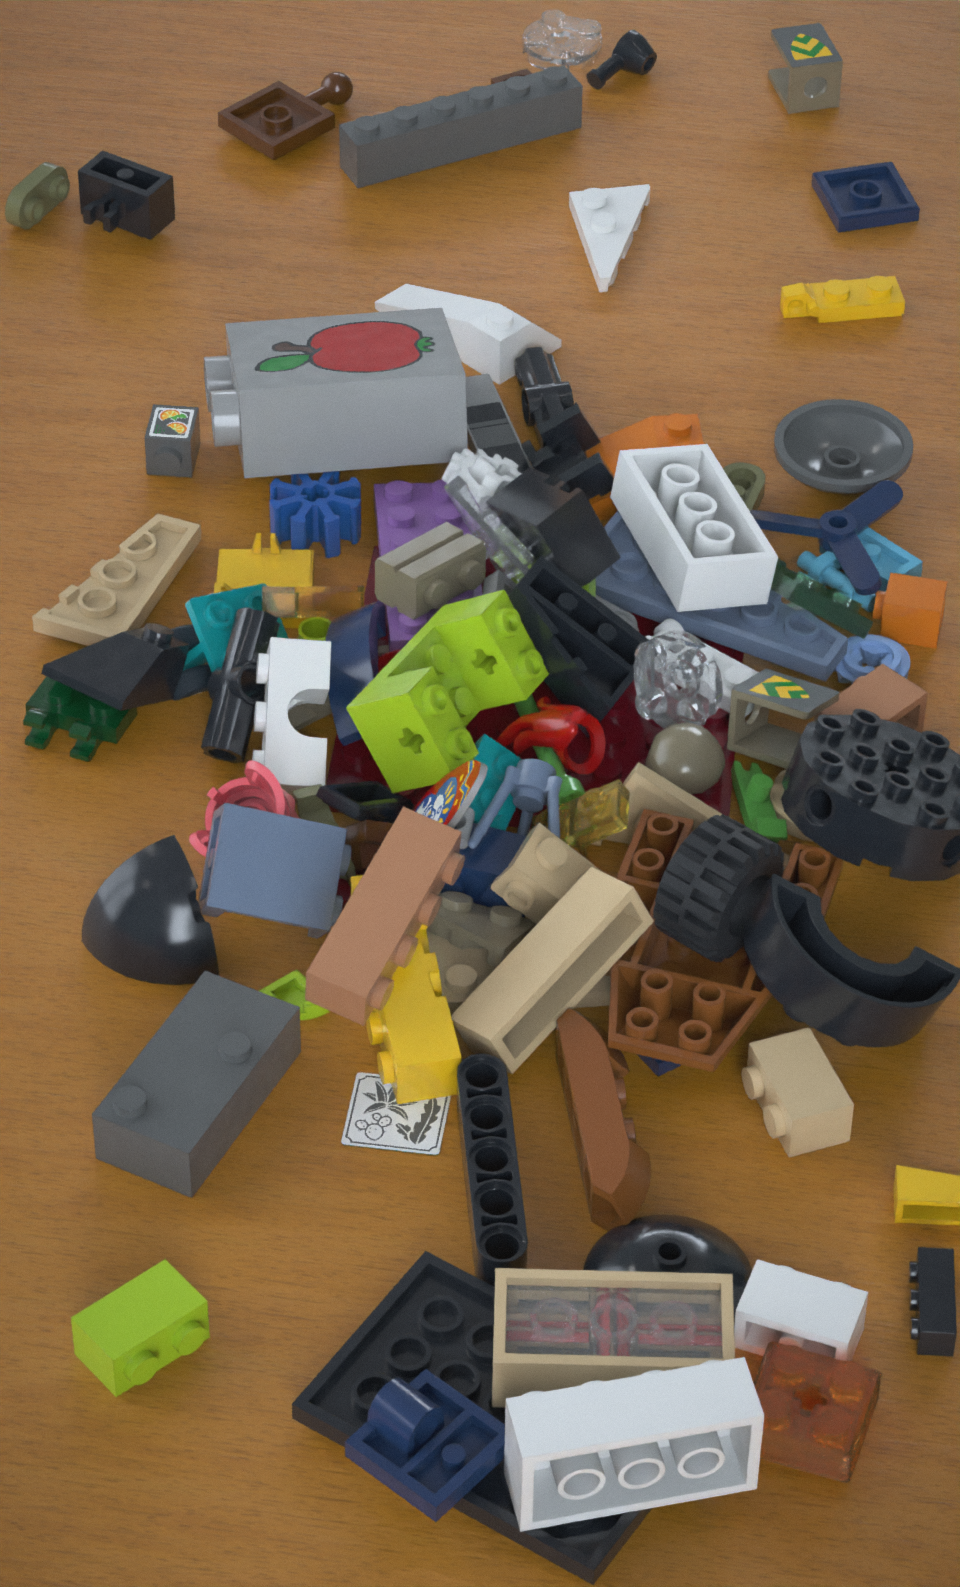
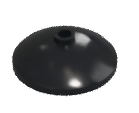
M678 1215L644 1216L632 1219L627 1225L614 1227L595 1243L583 1267V1270L733 1274L734 1324L736 1308L752 1273L746 1255L728 1235L708 1223Z

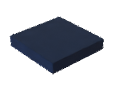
M893 162L820 171L812 174V187L838 233L919 221L920 208Z

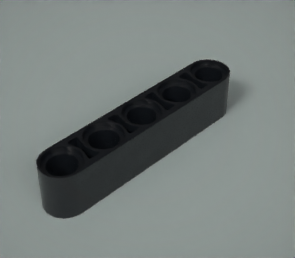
M479 1053L463 1059L458 1066L457 1116L475 1277L495 1287V1268L527 1269L528 1238L507 1070L499 1058L490 1054Z

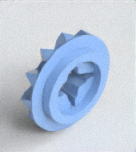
M862 634L848 638L847 653L834 671L837 672L839 683L852 684L858 677L866 676L873 671L875 666L884 664L907 679L911 662L908 652L898 642L880 635Z

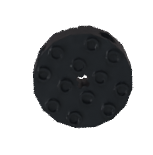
M855 709L852 715H820L817 720L807 724L783 778L784 792L781 797L784 812L806 837L834 856L860 867L864 858L875 864L890 867L889 876L908 881H940L960 873V755L949 748L950 742L947 738L933 731H923L921 733L902 724L880 719L875 713L865 709Z

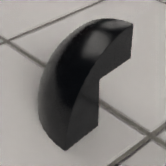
M175 835L145 847L116 868L97 890L83 920L82 942L98 961L119 974L148 983L164 985L194 984L204 971L219 976L218 960L211 926L201 914L200 905L196 899L198 885Z

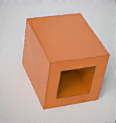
M890 572L886 591L878 590L874 603L873 619L881 620L880 636L888 637L898 643L937 649L944 617L948 581Z

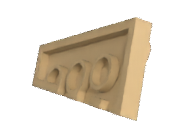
M156 514L119 545L120 553L114 558L102 559L90 569L91 576L80 586L77 587L71 584L59 594V603L52 609L48 610L43 607L33 615V630L38 633L90 646L121 632L140 629L201 541V525Z

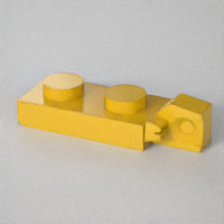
M873 276L854 280L834 279L820 283L804 284L802 282L783 286L781 288L780 309L783 318L813 316L817 318L818 323L902 316L905 310V299L895 276Z

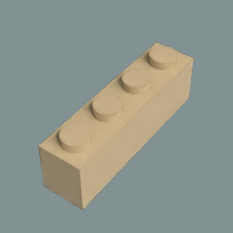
M590 867L451 1015L453 1025L470 1051L475 1054H490L499 1058L504 1063L507 1072L513 1074L556 1028L557 1019L568 1008L573 1009L654 922L635 888Z

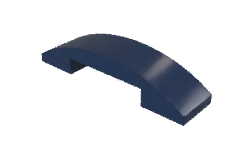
M379 600L335 618L330 623L326 634V641H331L328 695L337 734L343 746L363 739L346 707L378 674V639L386 636L385 605Z

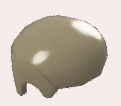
M693 723L669 725L654 737L645 766L689 794H699L718 782L725 766V758L718 740L707 729Z

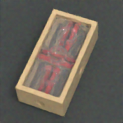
M495 1268L492 1407L506 1408V1398L522 1396L531 1391L546 1392L581 1386L589 1381H609L638 1376L652 1370L667 1371L700 1365L709 1360L724 1361L735 1359L733 1274Z

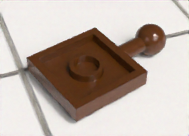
M332 72L324 77L321 82V88L304 96L282 82L277 81L218 112V127L269 158L276 160L334 129L335 114L322 107V105L326 103L341 105L347 102L352 96L353 84L346 74Z

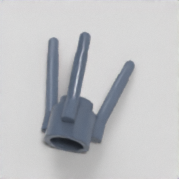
M533 758L520 760L516 767L508 766L503 783L468 840L469 848L474 849L478 846L509 794L513 797V804L522 810L517 834L527 836L533 813L541 811L543 805L548 804V830L560 838L559 792L563 779L556 776L555 768L547 762Z

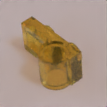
M618 779L600 788H593L582 796L559 805L560 839L589 860L590 844L628 828L630 799L628 789ZM548 808L532 817L531 830L538 823L548 829Z

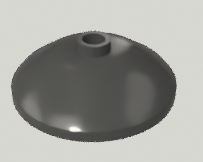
M831 399L803 405L787 414L776 428L774 452L783 469L806 486L827 493L852 495L866 493L883 480L894 482L900 478L910 466L913 456V439L908 428L901 420L880 407L854 400Z

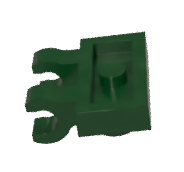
M46 676L25 704L26 715L23 725L32 727L25 739V745L45 749L58 728L69 731V737L77 739L75 746L70 751V757L89 762L93 759L102 741L114 744L119 742L136 718L137 707L120 711Z

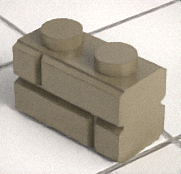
M445 522L386 553L375 561V594L377 600L391 608L397 606L398 612L413 620L426 614L431 609L441 608L449 600L468 590L476 589L484 581L486 573V547L484 542L469 533L464 535L463 530L449 522Z

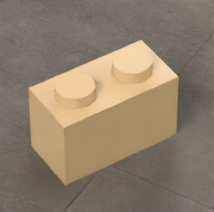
M810 1027L749 1043L747 1067L742 1069L744 1089L751 1100L757 1099L763 1110V1119L768 1134L773 1139H779L789 1158L850 1141L854 1103Z

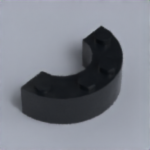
M774 873L743 915L742 935L744 949L758 977L770 993L783 1005L785 1013L793 1020L804 1022L845 1046L889 1047L912 1039L927 1024L960 980V968L917 946L914 947L905 960L897 964H882L860 957L845 947L829 930L821 913V897Z

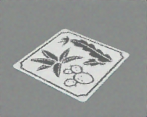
M359 1072L356 1075L341 1143L350 1146L438 1155L451 1096L397 1104L391 1083L383 1085L379 1074Z

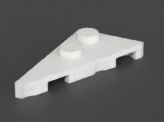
M649 184L605 189L588 188L584 191L569 192V208L599 292H608V287L614 283L617 277L618 264L621 258H625L633 240V232L640 225L641 212L644 206H648L650 202Z

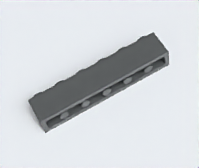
M564 65L559 67L553 66L546 68L544 71L525 76L510 77L506 81L491 85L476 86L468 91L457 94L438 96L430 101L419 104L400 106L385 113L362 116L354 121L339 124L340 167L357 188L579 129L582 125L583 86Z

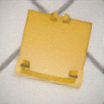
M256 533L252 549H219L217 582H214V593L264 583L269 588L284 628H298L303 620L312 617L314 550L281 549L276 533H271V548H262L261 533Z

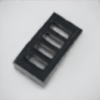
M378 781L324 785L319 787L316 794L327 805L359 822L373 820L394 823L403 807L412 810L414 805L411 802L412 800L399 793H392L390 788Z

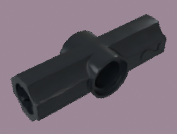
M542 347L527 348L523 355L515 359V374L522 391V411L526 426L534 427L540 448L542 449L547 444L540 435L536 425L542 424L573 406L574 401L570 383L568 381H561L553 355L547 354L543 351Z
M251 608L237 610L223 666L216 668L209 678L208 691L213 703L201 748L204 750L203 754L216 760L231 763H241L245 760L254 725L256 701L264 702L265 684L256 683L258 653L267 654L270 638L277 637L280 623L277 622L278 617L266 611Z

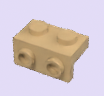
M538 823L528 833L509 866L495 878L491 889L502 897L510 907L519 910L535 924H538L590 867L601 870L542 824Z

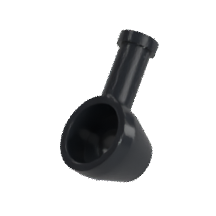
M630 30L620 38L612 52V56L599 67L587 73V81L593 88L599 90L606 84L607 80L620 70L645 75L654 66L657 54L642 34L636 30Z

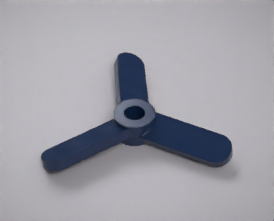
M883 480L844 509L828 511L820 519L761 510H750V513L760 529L818 538V543L822 548L833 552L855 592L865 596L877 592L882 585V579L857 535L897 507L903 498V491L897 483Z

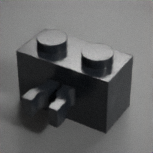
M103 150L78 170L81 214H83L84 223L91 225L95 220H99L103 223V229L111 233L118 227L151 240L175 220L173 176Z

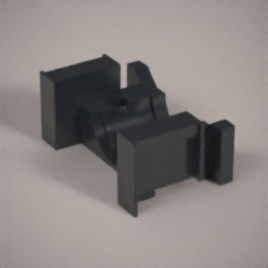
M577 402L542 424L536 425L547 446L536 451L530 440L521 444L533 469L552 477L554 483L551 484L552 486H555L560 481L566 482L570 488L567 493H571L574 489L579 488L583 490L588 500L598 494L602 497L611 492L614 481L613 473L599 452L589 458L586 454L587 450L601 442Z

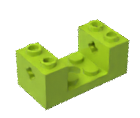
M500 590L443 605L356 696L346 709L392 793H398L434 785L458 766L467 761H472L479 751L466 729L469 722L481 710L527 700L549 673L541 655L536 650L523 626L519 613L513 607L506 591Z

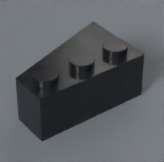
M529 467L486 501L487 506L495 517L490 523L491 527L506 545L513 542L520 555L530 565L536 562L540 556H543L574 582L583 587L621 557L582 489L576 488L571 493H567L570 488L566 482L560 481L555 486H552L551 484L554 483V480L551 476Z
M543 556L538 558L508 596L513 607L519 613L521 622L536 650L541 655L549 673L544 682L561 704L579 706L595 717L599 723L659 648ZM578 724L579 728L588 738L590 735L587 729Z

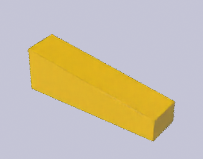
M896 1165L893 1187L895 1223L960 1226L959 1175Z

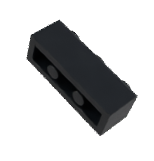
M918 1247L916 1261L909 1262V1283H915V1289H910L909 1310L916 1311V1318L911 1317L910 1339L917 1340V1355L953 1357L957 1336L954 1249Z

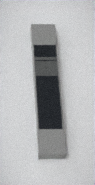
M482 374L466 377L467 440L471 451L476 454L478 449H482L489 457L493 458L495 454L500 455L502 459L506 457L519 465L517 469L519 473H523L529 467L532 468L490 375Z

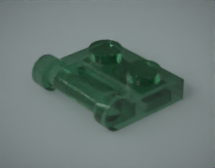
M778 558L771 585L773 591L788 601L865 639L874 622L858 612L862 606L860 602L838 588L829 590L824 587L823 583L801 571L796 573L786 568L785 561Z

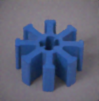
M340 471L323 472L318 481H312L308 474L291 475V484L282 482L279 478H275L271 482L269 501L270 532L276 533L279 545L281 542L291 540V549L308 550L313 542H320L325 550V557L332 558L341 554L340 539L351 541L352 544L359 542L361 538V484L356 477H351L349 481L340 483Z

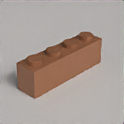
M406 807L402 808L306 972L305 1000L363 1026L374 1008L381 1011L385 1007L394 987V980L391 979L398 966L403 968L408 966L417 948L418 938L415 936L422 924L428 927L432 924L442 901V897L438 895L445 883L454 885L461 873L465 862V856L459 854L461 831Z

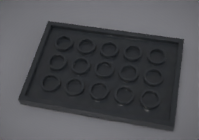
M425 1251L292 1403V1419L345 1447V1441L367 1422L371 1403L386 1383L392 1379L400 1378L409 1384L427 1369L505 1424V1407H492L495 1287ZM504 1459L453 1506L458 1511L592 1585L595 1584L652 1509L649 1508L520 1532L504 1475Z

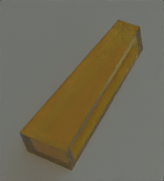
M262 586V611H266L276 617H336L364 606V586Z

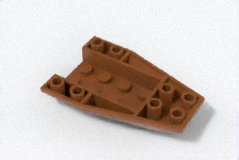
M644 809L616 879L635 888L654 922L611 967L608 1047L714 1072L772 997V994L758 977L744 946L728 959L725 958L722 962L710 961L656 928L653 910L659 884L673 855L683 841L694 831V820ZM795 842L782 878L821 897V913L825 919L845 860L834 856L823 848Z

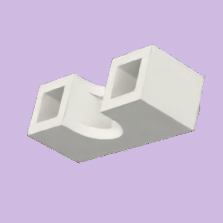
M271 637L267 654L258 653L256 683L265 684L264 702L256 701L254 732H263L262 750H253L252 760L267 767L277 778L281 788L290 795H292V790L318 784L325 785L327 738L308 737L300 734L291 725L288 712L300 704H325L330 685L331 641Z

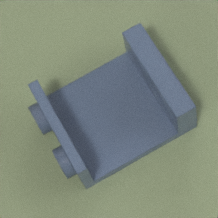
M224 803L213 813L198 899L201 914L217 918L224 912H230L308 928L307 937L318 939L330 932L331 926H334L342 912L343 898L336 895L339 875L344 876L346 874L351 858V846L345 844L347 829Z

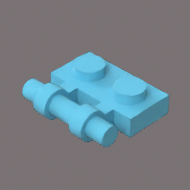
M869 527L857 535L882 579L879 591H886L890 572L921 577L923 561ZM820 546L819 552L822 555L819 557L807 550L799 556L797 566L808 573V578L820 587L827 585L839 593V598L851 607L860 606L868 612L874 610L876 594L864 596L856 593L846 574L839 571L842 567L833 552L827 551Z

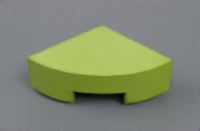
M297 969L259 990V992L300 1007V1021L317 1018L330 1012L321 1006L305 1000L306 977Z

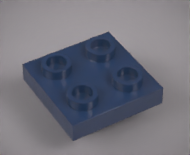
M425 1369L409 1384L400 1378H395L382 1387L371 1403L367 1422L345 1441V1456L426 1516L437 1522L504 1459L505 1424Z

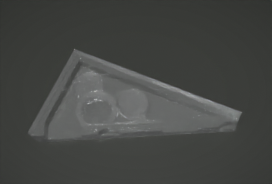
M458 475L445 485L444 489L470 530L471 535L484 542L486 559L490 557V561L497 571L500 570L509 579L515 578L519 582L532 567L531 563L535 561L534 556L489 507L481 510L469 490L468 484Z

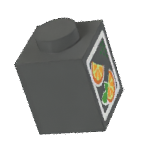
M153 404L144 438L147 475L193 477L201 444L199 407Z

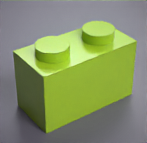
M166 1259L71 1317L74 1354L115 1397L135 1385L146 1383L158 1370L182 1355L193 1353L205 1340L210 1338L208 1301Z

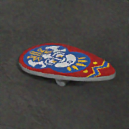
M472 760L458 766L434 784L413 810L449 827L455 828L456 826V830L462 832L460 849H465L468 846L467 843L470 839L475 818V811L469 806L484 782L488 770L487 765L477 760Z

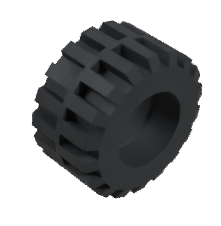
M724 814L720 816L714 815L707 821L702 822L679 846L662 876L653 910L656 928L710 961L722 962L725 958H730L744 946L742 935L744 913L773 873L780 877L783 876L785 858L782 848L775 842Z

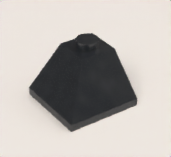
M147 623L144 628L121 632L43 665L41 674L123 711L173 700L177 684L184 669L190 644L173 637L174 632L168 627Z

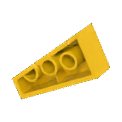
M363 875L351 877V895ZM423 924L415 936L418 938V944L410 963L406 968L398 966L391 978L394 980V987L385 1007L381 1011L374 1008L366 1021L370 1044H380L382 1051L377 1053L381 1082L383 1085L391 1083L397 1104L457 1095V1070L462 1062L447 997L442 996L440 970L435 952L430 953L426 931L428 926Z

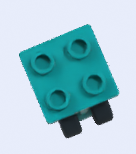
M262 583L194 597L185 603L193 625H183L171 629L174 632L173 637L190 644L184 669L177 684L173 700H180L208 691V681L212 672L216 668L223 666L238 609L251 608L266 611L278 617L277 622L280 623L276 638H288L266 584Z

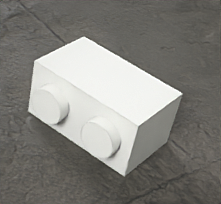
M757 1259L735 1312V1348L844 1380L864 1330L868 1292L853 1288L842 1282L829 1281L796 1271L788 1266H778Z

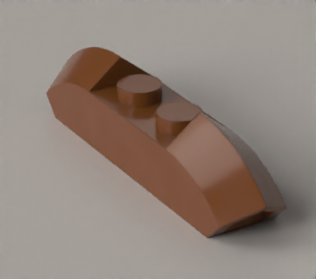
M568 1008L557 1019L555 1057L591 1222L610 1231L614 1227L629 1224L641 1208L650 1184L649 1153L636 1144L635 1127L632 1117L623 1118L622 1110L626 1109V1090L623 1077L630 1072L621 1050L608 1047V1033L598 1024L581 1013Z

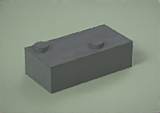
M204 971L92 1113L96 1159L192 1198L301 1053L300 1007Z

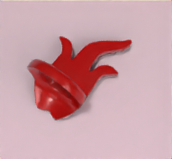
M547 696L537 701L540 712L519 717L508 725L496 740V742L504 747L514 742L513 750L517 756L532 746L552 747L564 768L573 774L587 775L598 768L603 760L606 746L604 730L595 717L579 706L551 704V700ZM578 724L587 729L591 739L589 755L580 764L571 760L567 751V746L578 733Z

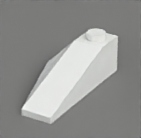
M405 284L375 301V309L379 312L442 307L461 362L481 374H489L492 381L499 385L516 375L515 359L523 355L527 348L542 347L543 351L551 354L561 347V339L495 302Z

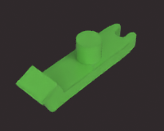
M734 761L731 769L732 785L745 826L776 844L780 840H787L786 819H777L774 807L770 801L773 780L763 774L757 763H752L749 771L743 769L741 762Z

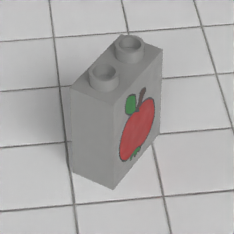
M442 307L225 323L227 355L204 357L206 401L208 412H211L214 446L238 445L244 478L448 463L455 452L461 454L463 449H468L466 376Z

